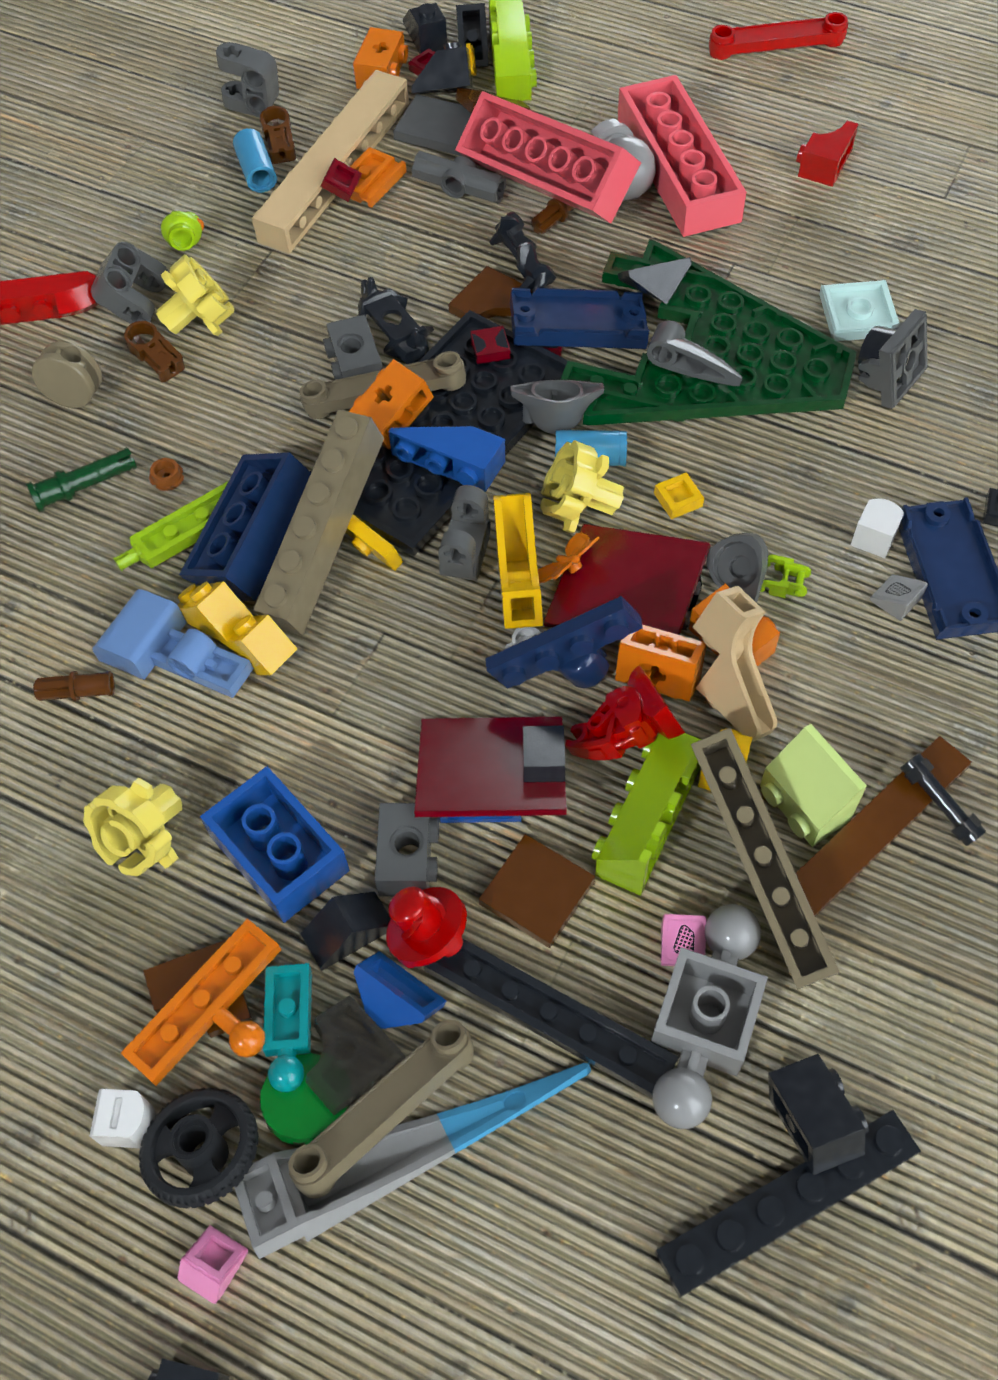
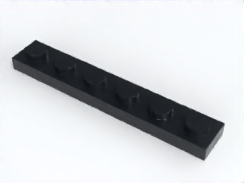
M463 939L461 949L455 955L450 957L444 956L440 960L424 966L425 972L652 1099L653 1089L657 1080L665 1072L674 1069L678 1061V1056Z
M891 1110L868 1124L869 1132L865 1134V1155L816 1175L812 1174L808 1165L804 1162L655 1251V1255L679 1298L918 1155L921 1150L895 1111Z

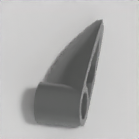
M670 320L658 324L647 348L648 359L653 364L694 378L725 385L740 386L743 376L714 353L685 339L686 333L680 324Z

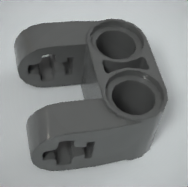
M233 42L220 44L216 49L219 69L226 73L241 76V82L229 81L222 86L223 105L232 111L260 117L261 112L267 107L273 106L279 96L278 71L275 59L268 52Z
M119 242L99 268L91 287L92 297L100 306L105 307L130 324L136 321L151 322L155 312V305L149 298L131 287L134 282L150 292H160L166 284L161 274L165 270L168 271V269L161 262L137 249L134 245L128 242Z
M463 485L456 489L451 507L452 517L448 531L443 534L439 547V573L443 576L477 581L490 536L491 522L489 519L488 497L482 489L476 486Z

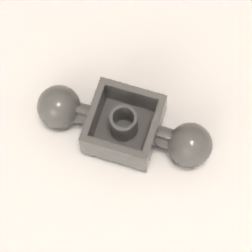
M723 905L714 910L707 919L705 938L708 946L713 951L711 957L682 947L680 948L651 1042L680 1056L677 1068L665 1072L657 1080L653 1089V1106L657 1115L663 1122L673 1128H694L701 1124L708 1116L712 1106V1093L708 1083L703 1078L707 1066L737 1076L745 1060L768 977L737 966L738 960L747 958L757 949L761 939V927L758 919L749 909L741 905Z

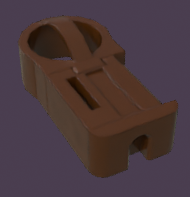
M280 106L267 107L260 114V123L265 140L268 142V154L272 164L295 161L297 157L288 111ZM278 119L283 120L284 122L279 125ZM272 121L273 126L267 125V123Z
M136 321L126 328L124 338L128 350L141 362L145 361L158 374L161 382H167L185 369L182 355L157 331L155 325L147 321ZM148 334L153 336V339L145 343L139 335Z

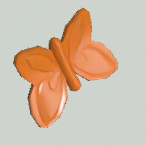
M582 532L576 533L568 541L565 548L567 556L558 555L556 557L557 562L538 569L539 583H545L551 579L556 580L566 570L570 574L578 571L582 567L580 556L598 541L600 537L598 536L590 540L587 534Z

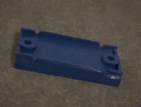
M512 288L510 311L514 345L647 349L650 330L647 326V317L642 299L643 293L624 292L622 296H619L618 291L557 288H537L531 293L530 289Z
M964 497L963 500L949 502L940 501L916 506L903 505L902 510L904 514L898 529L915 579L928 583L922 600L936 640L998 632V568L981 523L978 519L975 520L968 497ZM969 613H976L979 617H972Z

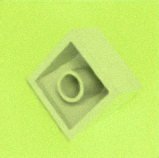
M812 724L804 727L765 768L760 783L762 794L767 802L773 807H778L788 818V824L792 831L798 837L805 838L812 847L851 821L867 787Z

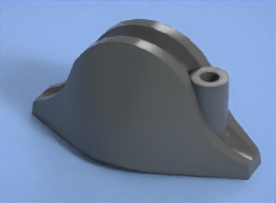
M543 380L510 386L512 397L523 403V422L528 424L535 423L541 430L556 434V430H571L576 427L581 421L586 408L604 393L603 383L575 380Z

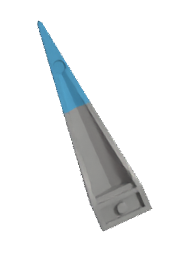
M582 1063L470 1104L398 1124L335 1182L334 1187L328 1194L317 1199L308 1198L299 1192L289 1175L288 1162L291 1155L298 1148L275 1152L254 1162L249 1172L244 1174V1179L234 1188L252 1248L258 1259L304 1236L307 1242L587 1076L591 1072L590 1064Z

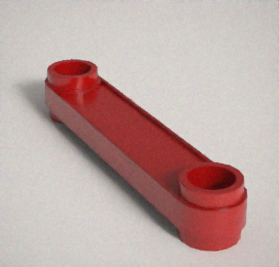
M832 12L823 18L733 28L728 25H717L710 34L709 53L715 59L724 60L733 54L822 44L829 47H837L842 45L846 38L848 18L843 13Z

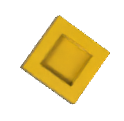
M687 472L655 485L654 495L671 520L703 507L704 497Z

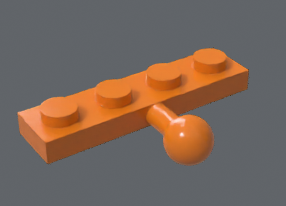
M247 918L124 1048L121 1054L155 1086L161 1082L214 1023L229 1035L230 1048L236 1055L248 1058L258 1054L265 1043L263 1028L254 1021L241 1022L227 1009L281 951L279 944Z

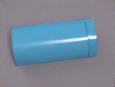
M243 129L234 136L233 147L245 180L252 191L257 193L267 192L277 182L274 167L261 134L255 129Z
M556 430L555 457L566 442L572 443L573 440L595 448L598 457L601 455L608 456L609 466L626 467L627 431Z

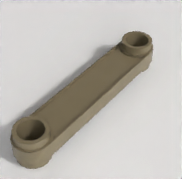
M453 351L443 352L436 356L435 359L404 365L424 379L430 391L439 389L454 391L466 383V370L463 360L458 353ZM381 370L328 382L312 380L305 383L299 391L304 411L312 419H322L330 415L331 412L338 411V409L352 408L355 400L365 393Z
M446 1020L436 1025L431 1035L314 1140L296 1149L290 1157L288 1167L289 1175L298 1191L306 1197L313 1199L328 1194L334 1187L335 1182L456 1071L467 1067L474 1055L473 1042L468 1030L456 1020Z

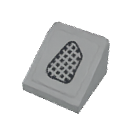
M892 574L870 597V601L901 621L922 599L928 583Z

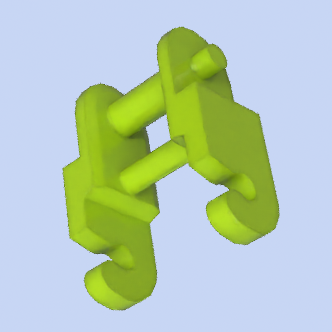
M773 554L768 555L767 567L771 566V562H774L775 570L781 571L783 576L780 582L764 580L760 592H764L767 587L771 596L785 598L786 594L796 597L805 596L807 588L803 583L805 578L810 577L811 569L805 565L794 563L793 558ZM788 575L796 577V582L787 581Z

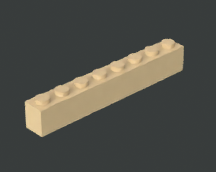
M375 70L369 79L363 83L359 91L348 101L339 115L335 116L323 134L319 135L317 141L308 152L304 153L302 159L287 174L278 188L271 193L263 206L255 212L252 217V223L257 243L288 254L292 252L336 197V195L320 187L333 159L336 158L344 164L351 166L369 147L375 148L409 106L407 79Z

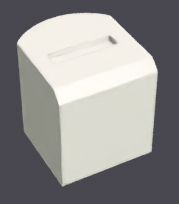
M886 499L869 500L857 524L850 546L886 558L902 520L903 510L894 502Z
M99 1089L89 1137L101 1146L141 1148L143 1135L147 1133L151 1120L156 1118L154 1108L138 1091Z

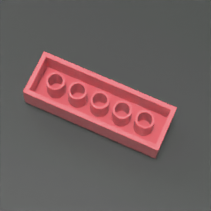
M677 75L619 88L618 121L626 124L633 132V135L643 140L654 154L656 174L652 182L682 236L685 237L741 223L747 192Z
M484 91L481 92L455 151L470 158L475 164L610 224L641 164L639 160L623 147Z

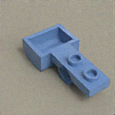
M142 589L136 590L92 648L100 662L145 680L154 666H157L231 698H234L254 669L250 660L217 647L204 633L196 629H188L186 633L180 632L187 622L178 605L173 601Z

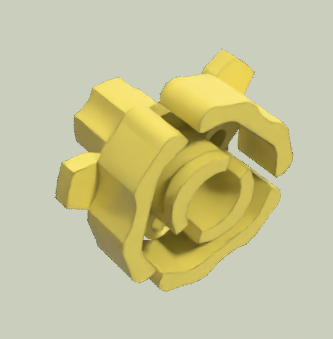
M184 254L170 267V273L165 270L161 274L164 282L177 293L157 309L156 315L169 331L177 334L198 316L212 334L218 336L223 332L219 325L234 313V307L228 301V296L207 271L192 257L189 258Z
M573 440L572 443L566 442L556 454L555 460L546 474L541 490L543 496L557 500L560 503L543 498L540 504L543 514L564 521L563 531L568 533L575 532L579 523L580 513L587 506L613 515L620 508L623 501L624 486L602 478L609 469V457L605 455L598 457L595 448Z
M137 778L133 781L130 788L126 786H110L84 807V825L89 831L94 849L106 864H115L122 857L128 856L136 848L142 853L134 852L118 865L122 874L139 876L157 862L166 869L179 859L171 847L172 836L165 830L164 826L166 822L182 811L181 798L174 793L172 787L160 783L153 789L151 784L141 778Z

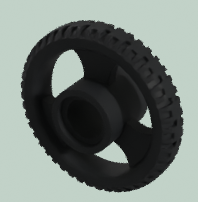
M212 1087L194 1089L193 1092L188 1091L185 1094L179 1095L178 1099L174 1098L173 1101L166 1104V1108H162L155 1115V1120H151L147 1133L143 1135L142 1147L139 1150L140 1172L149 1190L164 1203L178 1208L203 1207L205 1204H212L218 1201L219 1197H225L229 1192H232V1188L234 1186L237 1187L244 1179V1174L249 1172L253 1164L252 1160L256 1156L259 1141L258 1127L254 1115L240 1097L225 1089L220 1090L219 1088ZM214 1107L213 1114L209 1119L200 1114L186 1116L198 1109ZM239 1126L240 1139L236 1153L228 1166L222 1172H219L226 1164L229 1155L228 1144L222 1136L231 1128ZM204 1142L203 1145H202L199 1149H197L196 1151H194V1149L196 1148L197 1145H199L200 1143ZM174 1156L187 1172L193 1176L189 1188L176 1187L166 1182L160 1173L158 1162L166 1157Z

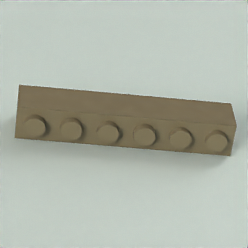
M338 409L253 611L258 615H269L282 630L302 636L305 632L384 440L383 435L371 417Z
M731 728L692 743V749L797 990L839 974V969Z

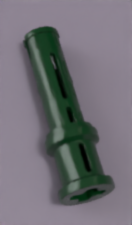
M126 447L124 450L65 473L64 470H57L54 472V476L35 484L32 482L25 484L40 513L45 511V507L62 499L70 501L76 496L75 492L131 469H136L137 465L134 458L130 456L132 454L129 448Z

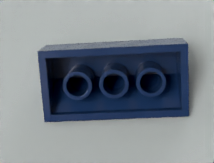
M290 452L242 455L179 576L196 585H201L204 582L210 584L224 581L240 601H256L265 584L311 472Z

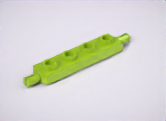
M228 481L130 536L132 548L113 558L120 571L122 572L138 561L152 569L195 544Z

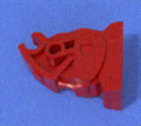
M639 665L631 672L627 686L616 688L608 693L605 702L602 703L588 722L575 724L571 727L570 732L576 740H566L565 747L576 757L589 760H612L622 758L628 748L637 745L640 749L655 741L658 733L667 739H672L684 734L685 731Z

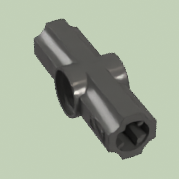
M419 151L414 158L412 177L441 186L444 193L452 198L458 199L464 194H468L497 204L503 198L506 188V177L478 169L475 163L466 156H458L452 161Z

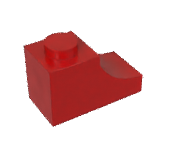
M847 120L842 127L833 132L824 134L813 132L808 143H802L796 159V162L800 163L798 177L833 187L853 150L859 123Z

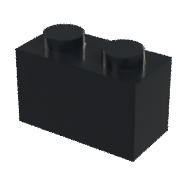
M819 1054L768 1073L769 1100L813 1175L865 1155V1134L869 1132L866 1118L857 1105H850L844 1095L845 1090L839 1074L834 1068L828 1070Z

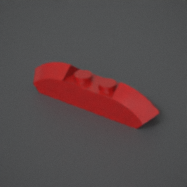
M88 271L0 281V325L69 317L98 306L99 304L93 299L91 294V287L96 276Z

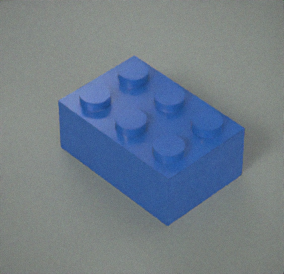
M268 766L200 816L212 840L283 923L350 871L343 849Z

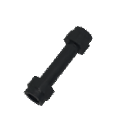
M918 753L900 767L905 774V778L911 785L918 782L954 825V828L951 830L954 836L959 841L961 840L965 846L970 845L986 832L981 825L982 822L974 813L968 816L930 772L935 767L927 758Z

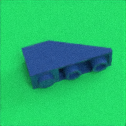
M473 426L391 428L389 430L392 455L401 461L414 463L428 469L433 474L446 476L460 482L462 485L476 486L484 492L488 490L505 464V439Z

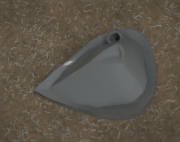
M733 534L710 548L707 555V568L713 581L719 588L725 583L730 588L739 586L757 603L767 571L768 548L764 539L758 534Z

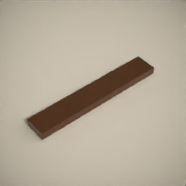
M941 736L921 753L935 767L930 772L945 789L950 787L972 763L971 760ZM903 771L796 872L815 917L934 802L918 782L911 785L905 778Z

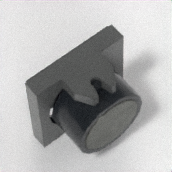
M914 309L904 322L895 324L891 328L880 325L875 326L869 331L863 341L858 357V369L861 374L859 380L867 387L881 391V406L893 409L928 368L926 311Z

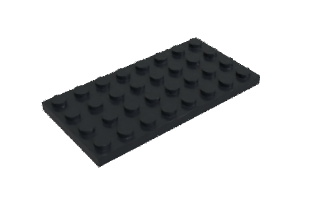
M469 310L419 361L435 359L436 356L447 351L456 352L463 360L465 366L466 383L454 391L443 389L431 391L434 398L409 427L473 426L504 438L506 456L535 424L523 422V403L512 397L510 386L543 380H560L568 360L541 346L514 345L513 332L504 328L510 347V359L477 364L470 331L498 327L500 325ZM381 445L353 515L386 541L414 557L451 517V507L456 489L463 485L446 476L433 474L428 469L414 463L403 462L392 455L391 448L388 450Z

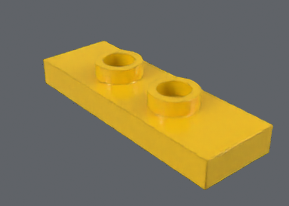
M352 515L345 532L353 538L351 544L364 556L368 557L372 553L393 571H396L403 561L394 546L355 515Z

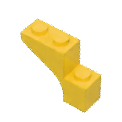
M521 493L493 496L505 629L543 626L531 494Z
M224 581L210 584L204 582L198 586L192 584L177 597L180 601L178 607L187 624L220 641L237 655L250 660L256 675H272L297 650V647L269 615L253 616Z

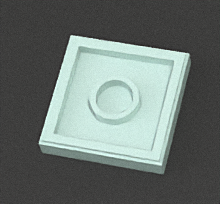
M886 280L821 285L820 299L831 338L836 341L865 339L869 331L875 326L880 325L891 328L899 323Z

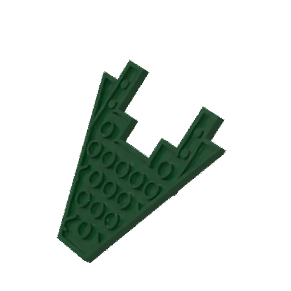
M649 239L643 258L611 251L603 270L602 282L637 290L619 281L618 273L686 257L655 240ZM691 261V266L668 303H660L657 318L687 324L685 339L714 353L743 376L739 387L706 381L659 367L648 359L647 353H642L635 376L568 360L560 379L603 383L604 393L595 399L584 412L583 425L587 426L667 420L683 422L687 419L838 410L843 409L857 352Z

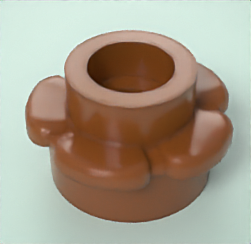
M159 459L151 465L149 481L152 485H156V488L160 491L173 490L181 485L184 480L183 468L173 459Z

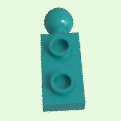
M309 963L266 967L263 1027L265 1043L263 1052L266 1057L278 1056L268 1069V1079L271 1086L280 1092H291L301 1085L305 1072L303 1064L296 1058V1054L311 1053L312 969Z

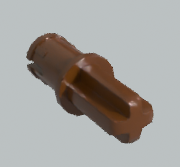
M554 198L549 200L547 207L531 220L534 232L537 234L546 233L559 221L564 222L568 214L575 208Z
M71 671L68 676L37 678L33 684L35 698L39 701L72 698L74 702H78L80 697L113 696L115 681L111 671L90 674H78L77 671Z

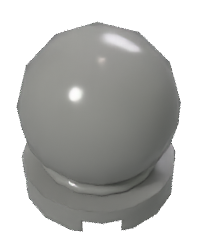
M614 118L602 121L590 131L593 136L623 147L641 162L623 201L637 199L651 187L656 174L654 154L643 140L633 135V132L626 124L620 123Z

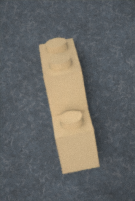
M739 586L716 592L692 627L702 636L703 642L709 648L716 650L720 654L696 689L705 697L706 702L713 709L718 710L733 725L734 730L739 731L745 736L752 737V743L771 734L777 726V717L752 650L754 632L766 611Z

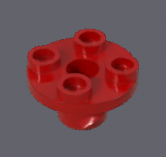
M411 886L400 890L394 895L388 909L391 919L387 928L386 941L390 952L405 967L414 968L429 965L444 956H453L461 949L463 945L462 935L467 922V911L464 903L455 892L444 887H430L422 890Z

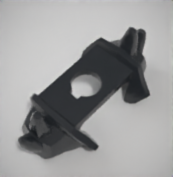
M510 212L505 217H501L500 222L495 226L496 233L492 236L489 243L493 246L503 242L517 260L516 267L525 279L519 288H527L532 290V292L537 288H545L555 281L556 275L548 265L541 264L538 261L537 246L533 241L524 236L522 230L524 223L515 212Z
M373 277L362 280V297L358 303V316H366L368 314L389 338L390 341L383 349L384 354L398 358L406 364L419 362L429 351L426 337L435 329L432 326L420 327L405 310L408 301L407 297L394 292L391 288L383 291L378 290ZM393 313L398 314L402 319L400 324L395 325L394 323L384 321L383 318L387 314Z

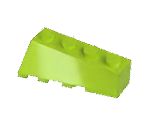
M488 0L496 96L521 101L532 100V87H537V73L534 50H532L529 14H524L523 2L521 0Z
M658 733L655 741L643 748L641 758H644L645 761L640 770L636 768L632 770L625 787L629 794L624 803L619 801L616 803L611 813L608 824L613 827L607 838L602 835L599 837L591 858L596 860V877L637 895H642L701 768L691 746L692 743L701 739L686 733L672 739H667Z

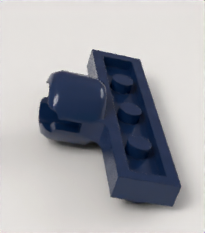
M620 596L485 658L486 671L507 689L551 670L559 671L575 687H594L606 677L609 670V662L605 659L608 655L601 647L643 629L641 616Z

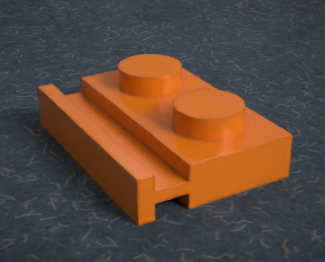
M369 147L350 166L362 173L350 199L359 203L365 201L368 203V207L372 208L407 172L406 162L401 161L398 163L393 156Z

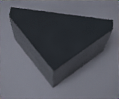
M375 891L335 896L327 902L300 934L320 970L323 971L385 935L391 918Z

